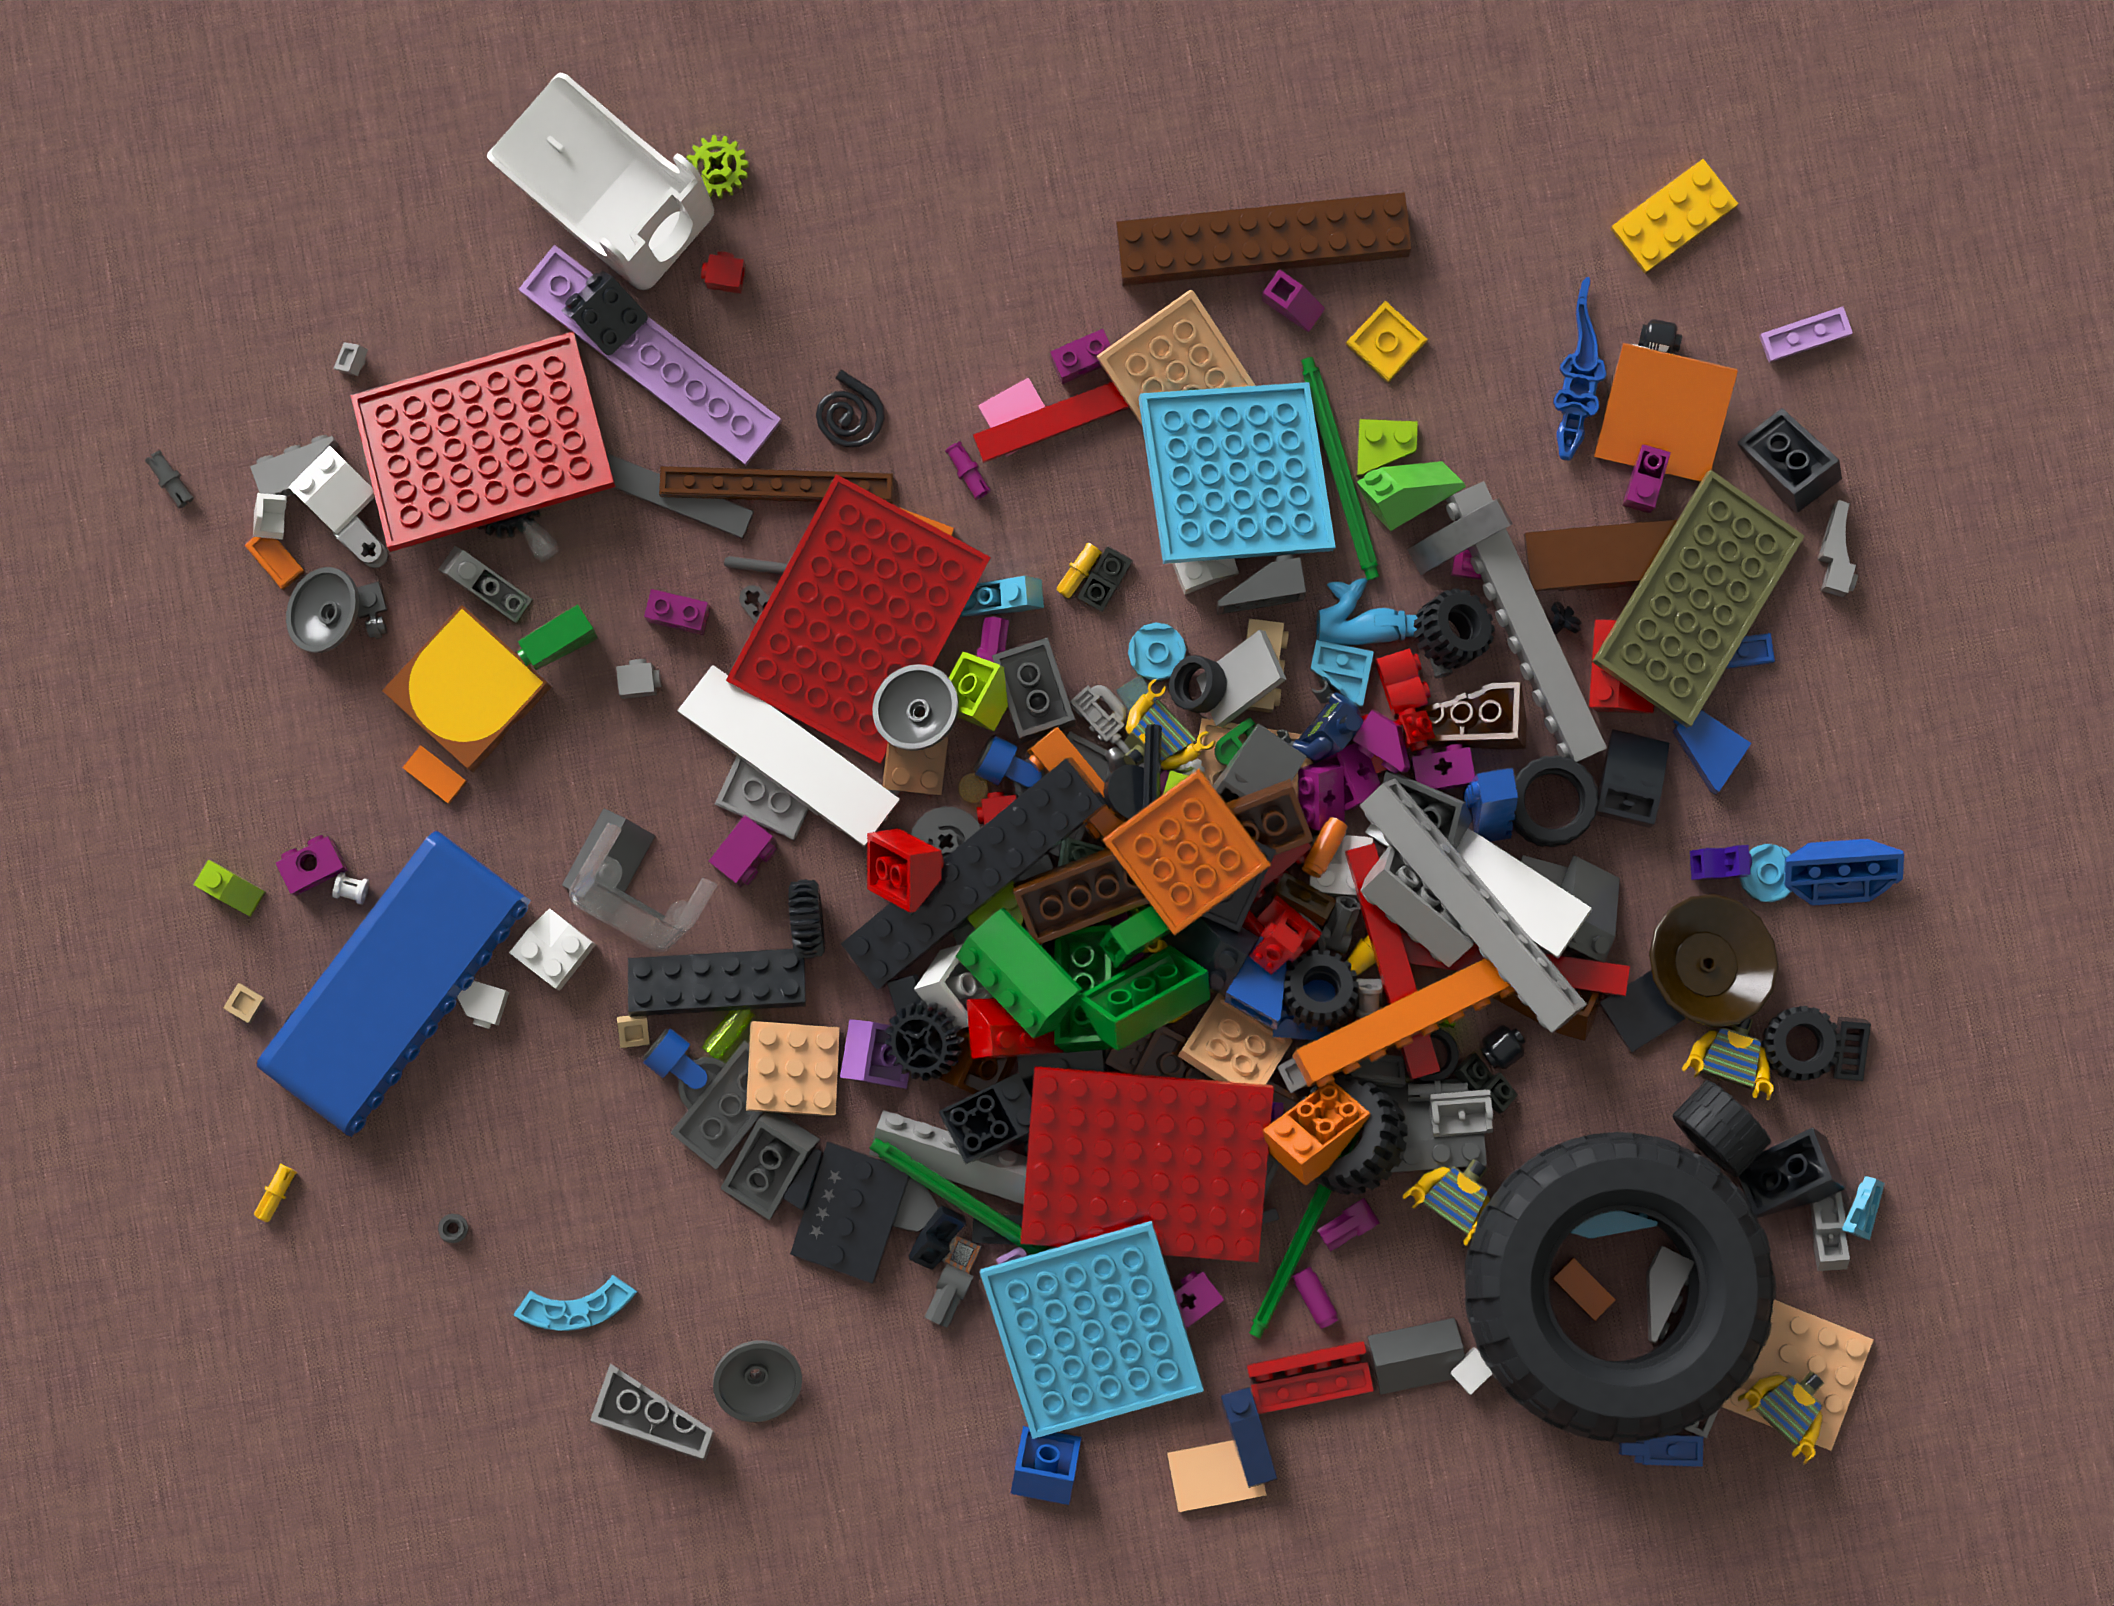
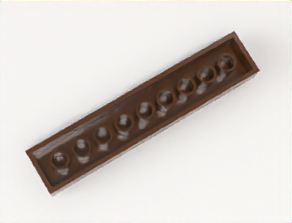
M1405 192L1116 221L1122 286L1409 257L1411 252Z
M1291 779L1226 803L1251 838L1275 849V855L1314 841ZM1109 848L1013 884V893L1028 931L1038 944L1150 903Z

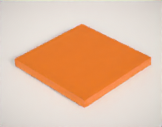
M1623 343L1594 457L1635 466L1641 446L1644 444L1671 452L1665 471L1666 474L1701 482L1705 474L1712 470L1738 370Z
M1200 768L1103 838L1105 844L1174 935L1271 866V863Z

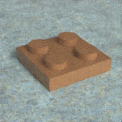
M945 737L938 744L930 748L918 751L899 749L888 742L882 786L888 790L941 795L948 737Z

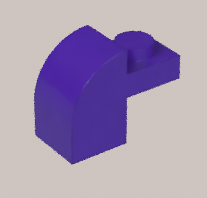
M1737 845L1727 848H1702L1690 851L1691 880L1733 879L1751 875L1752 856L1749 853V845Z

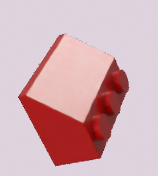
M1595 620L1592 661L1617 620ZM1592 662L1590 708L1596 712L1654 714L1655 705Z
M899 828L867 833V890L910 913L915 912L941 880V869L944 865L942 850Z
M995 998L966 1000L971 1059L1027 1057L1064 1053L1063 1050L1054 1044L1055 1030L1032 1038Z

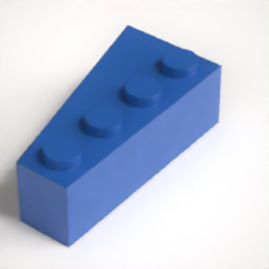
M1513 768L1476 774L1463 792V800L1467 808L1471 810L1474 832L1489 842L1511 838V830H1513L1511 820L1515 818L1514 811H1516L1518 799Z

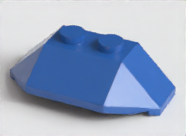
M1869 839L1807 843L1785 858L1784 885L1785 888L1793 891L1810 905L1870 902L1887 891L1894 883L1897 884L1903 880L1904 852Z

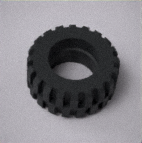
M1342 1075L1338 1077V1080L1335 1079L1334 1082L1370 1112L1371 1116L1365 1122L1364 1134L1358 1146L1348 1155L1337 1158L1329 1169L1315 1178L1314 1181L1340 1194L1349 1195L1352 1192L1358 1195L1365 1193L1366 1188L1373 1190L1379 1187V1181L1382 1179L1387 1181L1392 1175L1390 1171L1393 1167L1399 1166L1402 1160L1399 1156L1401 1151L1405 1152L1407 1146L1404 1136L1408 1135V1127L1403 1123L1406 1118L1403 1110L1398 1107V1102L1387 1092L1364 1078L1357 1076L1352 1078L1349 1075ZM1318 1085L1312 1088L1310 1092L1313 1093L1319 1089Z

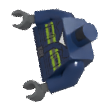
M1326 680L1319 681L1323 688L1322 690L1316 691L1312 688V691L1320 703L1329 702V704L1325 705L1297 740L1291 741L1287 730L1281 729L1277 731L1279 738L1305 754L1306 758L1311 759L1314 763L1344 749L1364 723L1363 719L1359 716L1360 711L1356 704L1338 692L1333 693Z

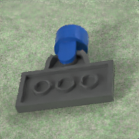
M1069 731L1066 735L1068 740L1105 783L1108 776L1111 775L1106 759L1107 750ZM994 735L988 739L974 767L975 775L997 786L1004 776L1013 780L1014 793L1018 798L1044 777L1046 773L1043 770L1038 772L1028 759L1024 761L1014 756L1017 746ZM1087 822L1068 838L1080 841L1086 830ZM1062 842L1049 853L1059 858Z
M671 1028L669 1030L666 1029L642 1058L644 1060L643 1064L662 1079L669 1071L679 1078V1095L688 1111L670 1133L717 1170L763 1113L746 1111L749 1043L744 1040L726 1063L713 1057L691 1060L684 1054L690 1043Z

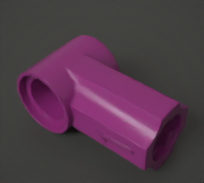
M984 617L980 648L978 647L977 657L994 662L992 655L1006 650L1009 620L998 617Z
M1365 1197L1343 1210V1214L1317 1229L1330 1251L1345 1244L1356 1235L1359 1237L1380 1223Z

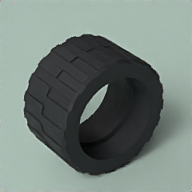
M1560 755L1543 756L1538 760L1528 763L1514 777L1518 799L1516 811H1514L1515 818L1511 821L1515 828L1514 830L1524 837V840L1540 847H1557L1577 839L1591 826L1590 824L1595 819L1596 810L1599 806L1598 789L1593 781L1594 778L1586 771L1582 764H1578L1569 757L1564 758ZM1555 774L1564 777L1572 783L1579 795L1577 815L1571 823L1562 828L1548 829L1541 827L1530 818L1526 811L1525 794L1527 788L1536 778L1543 775Z
M1704 1081L1672 1115L1673 1120L1681 1131L1716 1165L1734 1177H1739L1771 1143L1770 1136L1760 1123L1731 1095L1711 1081Z

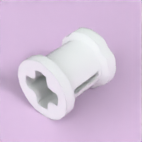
M340 872L334 884L333 897L337 899L340 896L356 900L357 904L362 905L368 893L369 879L364 878L361 881L346 877L345 873Z

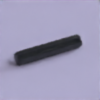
M1149 724L1145 728L1143 809L1160 797L1162 727L1157 724Z

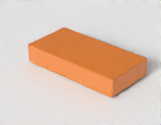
M253 537L244 545L282 590L305 572L278 539Z
M421 745L402 767L448 804L452 802L468 782Z
M1573 1257L1552 1277L1594 1321L1616 1300Z

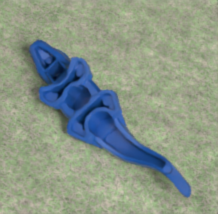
M1590 277L1582 281L1577 300V347L1575 353L1569 354L1559 367L1565 379L1562 390L1558 391L1553 401L1557 411L1563 413L1562 422L1557 430V442L1561 460L1567 461L1574 457L1578 447L1584 440V419L1588 416H1594L1599 410V401L1597 396H1595L1598 383L1606 379L1607 376L1604 362L1598 355L1597 338L1587 309V296L1591 283Z

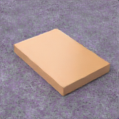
M1233 1440L1167 1452L1178 1512L1266 1496L1264 1484L1248 1488Z

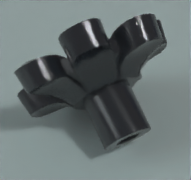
M1554 602L1551 610L1555 616L1554 621L1550 624L1554 634H1558L1563 628L1572 631L1574 634L1581 631L1579 625L1582 622L1579 618L1572 616L1575 613L1574 610L1569 606L1564 609L1560 602Z

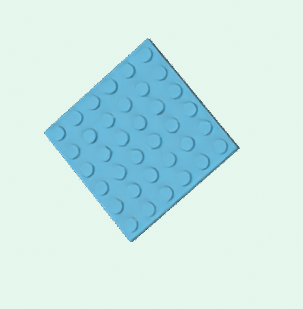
M1309 382L1141 393L1138 400L1163 564L1333 551L1336 548Z
M1152 1221L980 1270L1032 1439L1204 1391Z

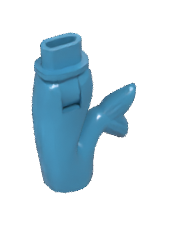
M1364 578L1358 579L1350 585L1343 582H1330L1327 586L1339 599V602L1329 608L1318 610L1316 636L1318 641L1340 645L1382 643L1398 639L1404 641L1405 637H1415L1414 632L1417 628L1414 627V620L1417 619V616L1405 615L1404 611L1398 612L1390 608H1376L1347 621L1346 619L1355 609L1357 601L1362 596L1368 581Z

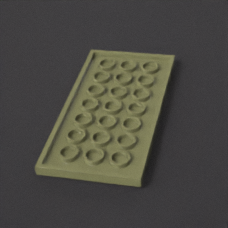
M1712 470L1708 471L1592 662L1686 728L1691 727L1793 557L1804 535Z

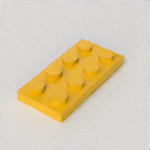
M1702 159L1613 224L1610 229L1646 274L1736 208L1738 202L1706 161Z

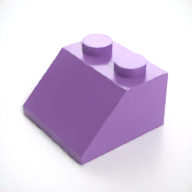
M849 1020L840 1078L907 1089L909 1072L901 1074L903 1066L901 1064L893 1066L894 1061L897 1060L895 1055H887L892 1046L884 1044L885 1040L891 1037L885 1032L891 1025Z

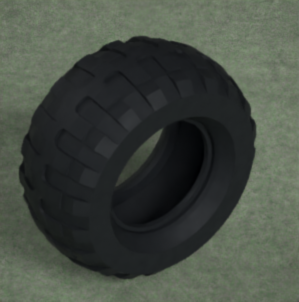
M1608 1132L1570 1139L1547 1148L1528 1160L1505 1179L1490 1202L1485 1206L1476 1224V1230L1465 1260V1310L1480 1356L1503 1389L1516 1402L1544 1422L1573 1435L1599 1441L1631 1443L1663 1438L1679 1433L1683 1429L1714 1414L1738 1388L1743 1386L1753 1372L1754 1364L1762 1348L1767 1343L1772 1327L1773 1302L1776 1299V1278L1773 1274L1770 1257L1771 1249L1764 1228L1760 1226L1747 1197L1716 1165L1703 1156L1668 1139L1630 1132ZM1613 1211H1624L1638 1216L1639 1213L1648 1215L1647 1219L1658 1222L1657 1226L1670 1237L1680 1254L1694 1261V1265L1688 1275L1686 1307L1674 1332L1653 1351L1624 1361L1601 1360L1576 1346L1559 1326L1549 1297L1550 1270L1562 1242L1583 1222L1597 1215Z

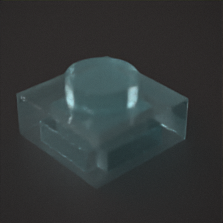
M1141 675L1116 690L1129 712L1142 694L1148 693V685Z

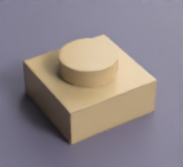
M238 983L223 1008L251 1024L266 998Z
M628 1015L617 1017L620 1048L650 1045L647 1016L630 1017Z

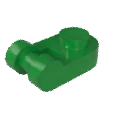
M1251 717L1228 732L1216 743L1214 755L1222 765L1227 766L1243 745L1238 737L1244 733L1248 737L1254 730V725L1256 724Z

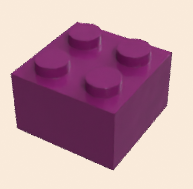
M744 815L708 862L740 888L744 883L749 886L759 873L756 869L762 861L767 863L777 851V848H775L777 841L772 835Z

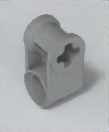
M357 516L338 534L333 532L336 538L367 566L379 568L386 563L388 559L387 549ZM371 548L376 552L373 557L368 553Z
M1357 979L1356 982H1359V990L1354 1011L1357 1017L1363 1018L1381 1009L1383 986L1381 979Z

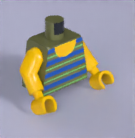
M1154 679L1148 685V693L1142 694L1129 712L1125 728L1129 736L1124 742L1130 751L1124 755L1123 759L1127 765L1139 766L1142 763L1144 764L1145 728L1149 724H1157L1162 727L1161 769H1177L1180 765L1187 764L1201 755V750L1213 749L1216 741H1212L1209 745L1204 746L1202 739L1209 734V732L1204 731L1198 735L1197 743L1193 744L1196 738L1159 699L1154 703L1153 699L1164 694L1166 686H1164L1160 693H1154L1151 689L1152 684L1157 680Z
M1750 1018L1738 1025H1733L1731 1030L1720 1027L1716 1031H1708L1694 1043L1688 1060L1682 1066V1071L1684 1072L1689 1066L1694 1068L1695 1078L1701 1072L1748 1089L1754 1088L1756 1084L1752 1094L1754 1098L1758 1097L1759 1091H1763L1767 1095L1766 1100H1769L1773 1092V1085L1770 1083V1067L1765 1049L1760 1046L1761 1040L1748 1036L1753 1022Z
M1475 1159L1471 1161L1464 1173L1454 1166L1450 1169L1442 1166L1424 1174L1414 1187L1410 1188L1403 1195V1199H1406L1409 1195L1413 1196L1415 1204L1412 1208H1416L1419 1204L1423 1203L1462 1232L1468 1234L1464 1240V1244L1467 1246L1476 1230L1480 1214L1490 1202V1198L1487 1195L1488 1190L1479 1184L1488 1168Z
M1810 1371L1800 1383L1789 1375L1785 1377L1778 1374L1762 1378L1748 1392L1738 1396L1739 1402L1744 1399L1748 1400L1749 1407L1745 1410L1746 1412L1755 1409L1790 1444L1796 1446L1799 1443V1446L1792 1451V1456L1796 1457L1802 1452L1805 1455L1804 1464L1814 1457V1446L1820 1434L1823 1418L1820 1411L1823 1405L1813 1395L1824 1384L1816 1374Z

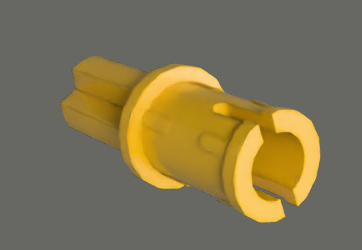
M1087 542L1075 562H1070V569L1056 590L1062 596L1071 598L1083 579L1089 577V570L1102 552Z
M281 1163L269 1187L265 1186L266 1192L254 1212V1216L264 1222L271 1220L281 1199L286 1198L284 1194L297 1174L295 1170Z

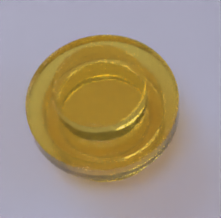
M968 774L961 779L959 794L965 801L977 803L987 795L988 785L985 779L975 774Z

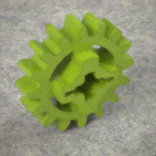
M712 135V142L709 143L706 139L702 138L701 143L703 146L699 148L693 145L692 149L695 155H687V160L697 170L700 161L705 166L701 177L710 197L715 192L718 198L722 199L723 192L725 191L732 196V188L734 186L739 189L743 187L740 178H748L747 172L742 170L749 167L747 160H741L746 156L744 149L737 151L739 147L737 141L729 145L727 136H724L722 141H718L716 135ZM717 149L720 150L719 152H709ZM733 158L736 160L735 173L730 168ZM722 164L723 169L719 170L716 168L713 170L712 165ZM715 182H725L722 184H714Z

